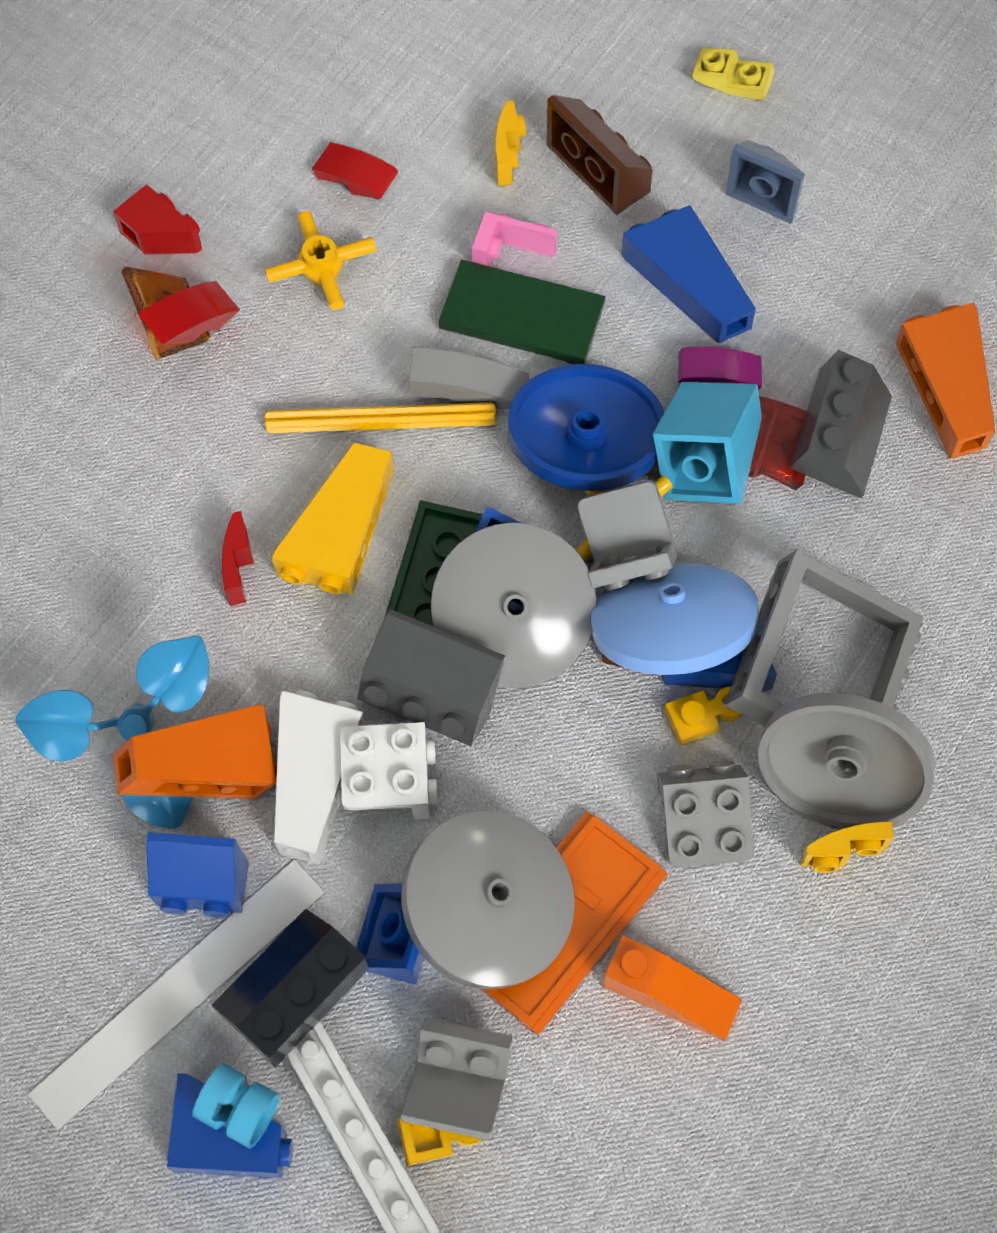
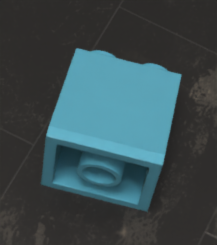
M682 382L653 432L660 476H666L673 485V488L664 495L665 500L729 504L742 503L762 420L757 384Z

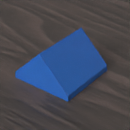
M375 884L356 949L366 957L369 967L368 973L416 985L424 957L415 946L406 927L402 910V884Z

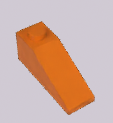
M623 935L605 973L603 987L724 1042L742 999L664 953Z

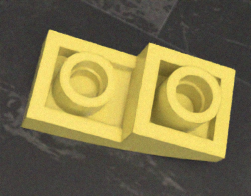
M702 47L692 76L697 82L728 94L765 100L775 72L773 63L738 60L737 50Z

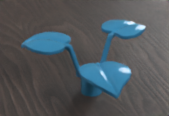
M195 635L182 639L162 641L148 648L138 661L136 678L140 688L145 693L154 697L146 705L132 704L128 706L120 718L113 717L109 720L92 723L90 720L93 715V704L88 697L73 690H56L38 696L27 703L15 718L16 725L39 754L54 761H69L80 756L90 743L89 731L118 727L119 733L126 740L149 733L155 722L152 710L160 701L170 711L181 713L192 708L201 699L209 676V659L205 643L201 636ZM122 795L126 805L136 816L149 824L162 828L180 827L193 797Z

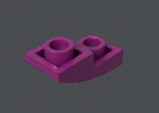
M681 348L678 354V382L757 384L759 390L762 387V358L752 353L726 348Z

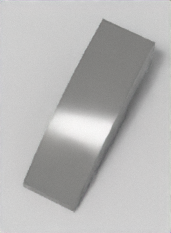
M412 347L409 374L411 397L449 399L450 404L492 402L495 404L496 409L510 410L516 393L529 381V373L490 359L453 351Z

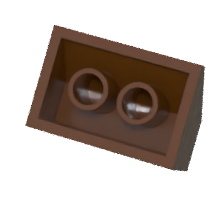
M552 95L547 99V146L616 215L650 193L653 171L650 163L645 157L638 156L628 146L625 138L620 133L614 132L604 122L597 110L590 109L581 99Z

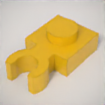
M731 687L721 689L716 694V697L708 700L705 691L702 690L665 703L664 710L680 746L718 733L720 726L717 720L734 722L742 717V714L726 708L723 704Z
M401 1118L397 1120L407 1167L451 1157L453 1155L452 1142H456L460 1146L469 1147L481 1140L476 1137L403 1122Z

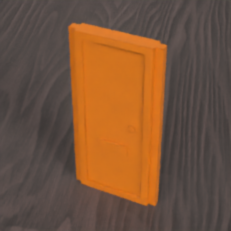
M588 811L556 847L568 868L575 901L572 928L563 949L546 969L531 979L507 988L480 989L537 1036L541 1034L668 876V873L660 865Z

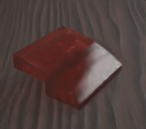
M759 396L762 420L749 476L756 478L763 474L793 490H797L803 486L806 475L791 469L790 464L807 411L777 400Z

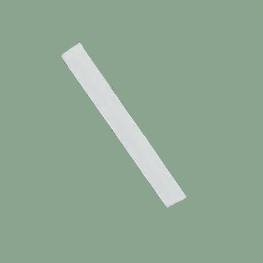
M294 859L243 904L242 913L234 912L36 1086L28 1094L59 1131L325 892Z

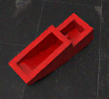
M211 281L176 292L143 309L138 315L162 345L193 342L205 331L219 330L240 309L217 281Z

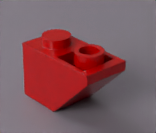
M147 184L113 211L120 233L144 254L198 253L203 249L198 234L200 228L196 221L188 214L182 215L179 213L167 195L162 192L157 194Z

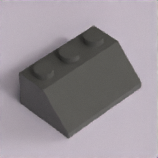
M837 350L819 369L790 464L791 469L858 498L864 496L892 399L889 390L873 364Z
M389 609L363 667L357 699L413 723L425 722V728L472 746L490 717L505 655Z

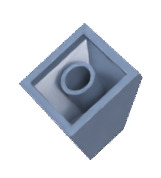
M747 140L737 143L733 148L725 195L792 224L796 216L805 174L785 156L775 152L772 148Z

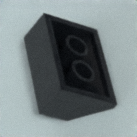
M305 908L211 1006L276 1068L369 970L366 957L333 926Z

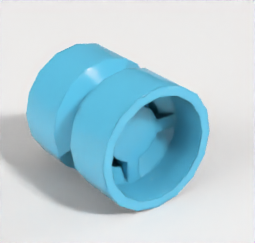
M222 1063L213 1071L196 1100L192 1116L215 1130L222 1126L226 1127V1135L229 1138L251 1149L260 1140L271 1122L280 1101V1094L259 1082L249 1086L246 1075Z

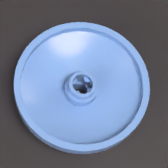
M674 563L672 569H668L669 573L661 578L645 580L644 576L629 579L630 583L624 587L605 590L596 600V608L591 612L593 638L604 656L624 668L656 675L692 673L726 662L750 644L759 626L758 600L755 592L746 581L727 570L695 563Z

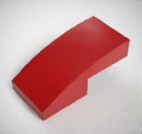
M333 142L329 143L312 168L317 179L346 184L352 195L379 200L398 174L396 167L371 154Z
M241 511L232 514L222 549V577L224 590L230 606L246 602L239 567L254 563L247 528Z

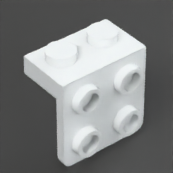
M425 722L344 727L340 732L341 796L343 807L350 811L412 807L414 820L431 819L430 805L438 804L437 779H429L428 764H436L435 739H427Z

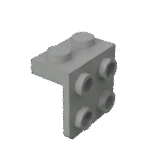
M647 480L587 496L579 501L578 511L594 559V564L588 572L592 588L605 586L606 590H614L630 583L629 579L644 576L645 580H654L669 573L668 569H672L678 555L660 494L654 481Z
M720 760L709 763V768L693 769L691 765L679 764L667 767V772L657 773L658 790L664 804L668 860L673 867L747 861L753 857L754 844L749 776L741 765H735V762L730 760Z

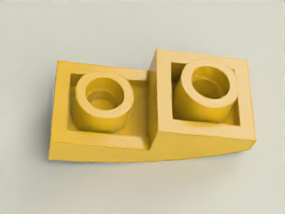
M514 100L506 101L496 130V176L498 186L512 184V169L518 168L517 153L520 152V137L526 136L523 114L517 115Z
M892 822L860 824L830 833L806 847L801 857V867H813L815 872L829 873L838 871L840 867L846 865L851 856V850H855L856 854L860 856L881 854L882 850H886L893 840Z

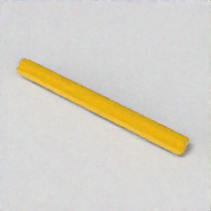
M492 402L268 410L265 413V428L268 433L492 426L496 424V406Z

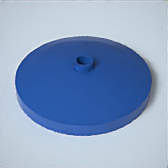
M593 364L565 365L536 375L520 388L510 406L508 436L517 458L527 469L543 480L573 490H609L632 483L645 475L656 464L658 459L653 432L665 412L654 393L646 385L629 374L610 367Z

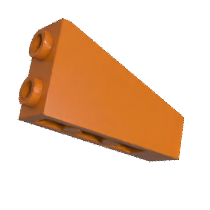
M975 303L963 306L951 305L936 314L926 317L917 315L908 319L905 323H902L896 346L949 458H956L987 448L995 431L979 317Z
M254 705L131 737L112 753L117 795L257 799L276 785L277 766L272 758L270 745L271 728L266 720L264 705Z

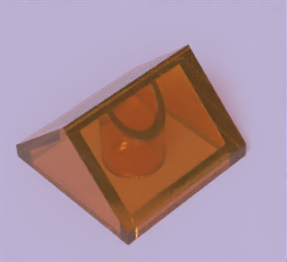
M126 266L121 271L137 315L150 305L176 292L189 288L184 277ZM138 315L156 360L207 342L211 337L209 332L205 331L193 342L162 345Z

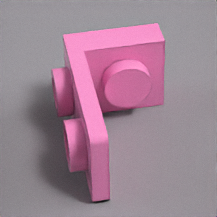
M485 212L472 245V262L490 266L492 259L497 260L499 258L502 244L554 257L557 250V231L541 223L532 224L513 219L505 214L497 215Z

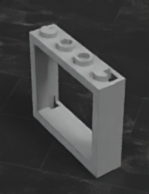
M798 550L778 561L759 611L758 630L753 640L745 648L724 706L763 726L767 724L770 717L779 708L784 706V704L764 695L761 691L802 582L894 631L871 699L897 711L895 701L899 690L908 679L909 669H907L911 654L920 643L921 634L919 629L924 617Z

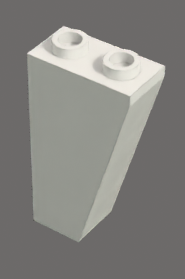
M282 690L279 705L274 843L281 855L317 865L321 863L342 799L340 732L344 727L365 725L363 712L358 711V707L351 703L335 701L332 704L320 701L316 695L307 691L297 690L294 694Z

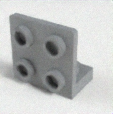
M425 1017L420 1030L417 1065L401 1111V1120L407 1123L480 1139H490L508 1074L513 1036Z

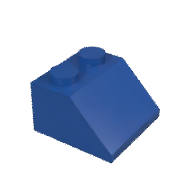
M147 833L148 896L160 907L162 912L185 914L186 909L203 910L204 915L217 918L228 917L229 912L242 913L249 862L235 839Z

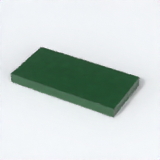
M461 260L438 324L439 329L575 364H585L605 306L606 296Z
M420 500L386 613L391 609L433 626L431 593L437 572L450 551L464 538L473 533L483 514Z

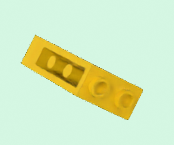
M353 443L274 551L272 561L276 574L281 579L296 585H300L303 582L318 585L321 590L331 594H340L341 592L354 593L395 471L391 451Z

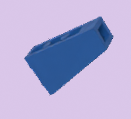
M691 205L679 210H669L660 218L645 224H636L623 233V258L718 344L752 329L756 308Z

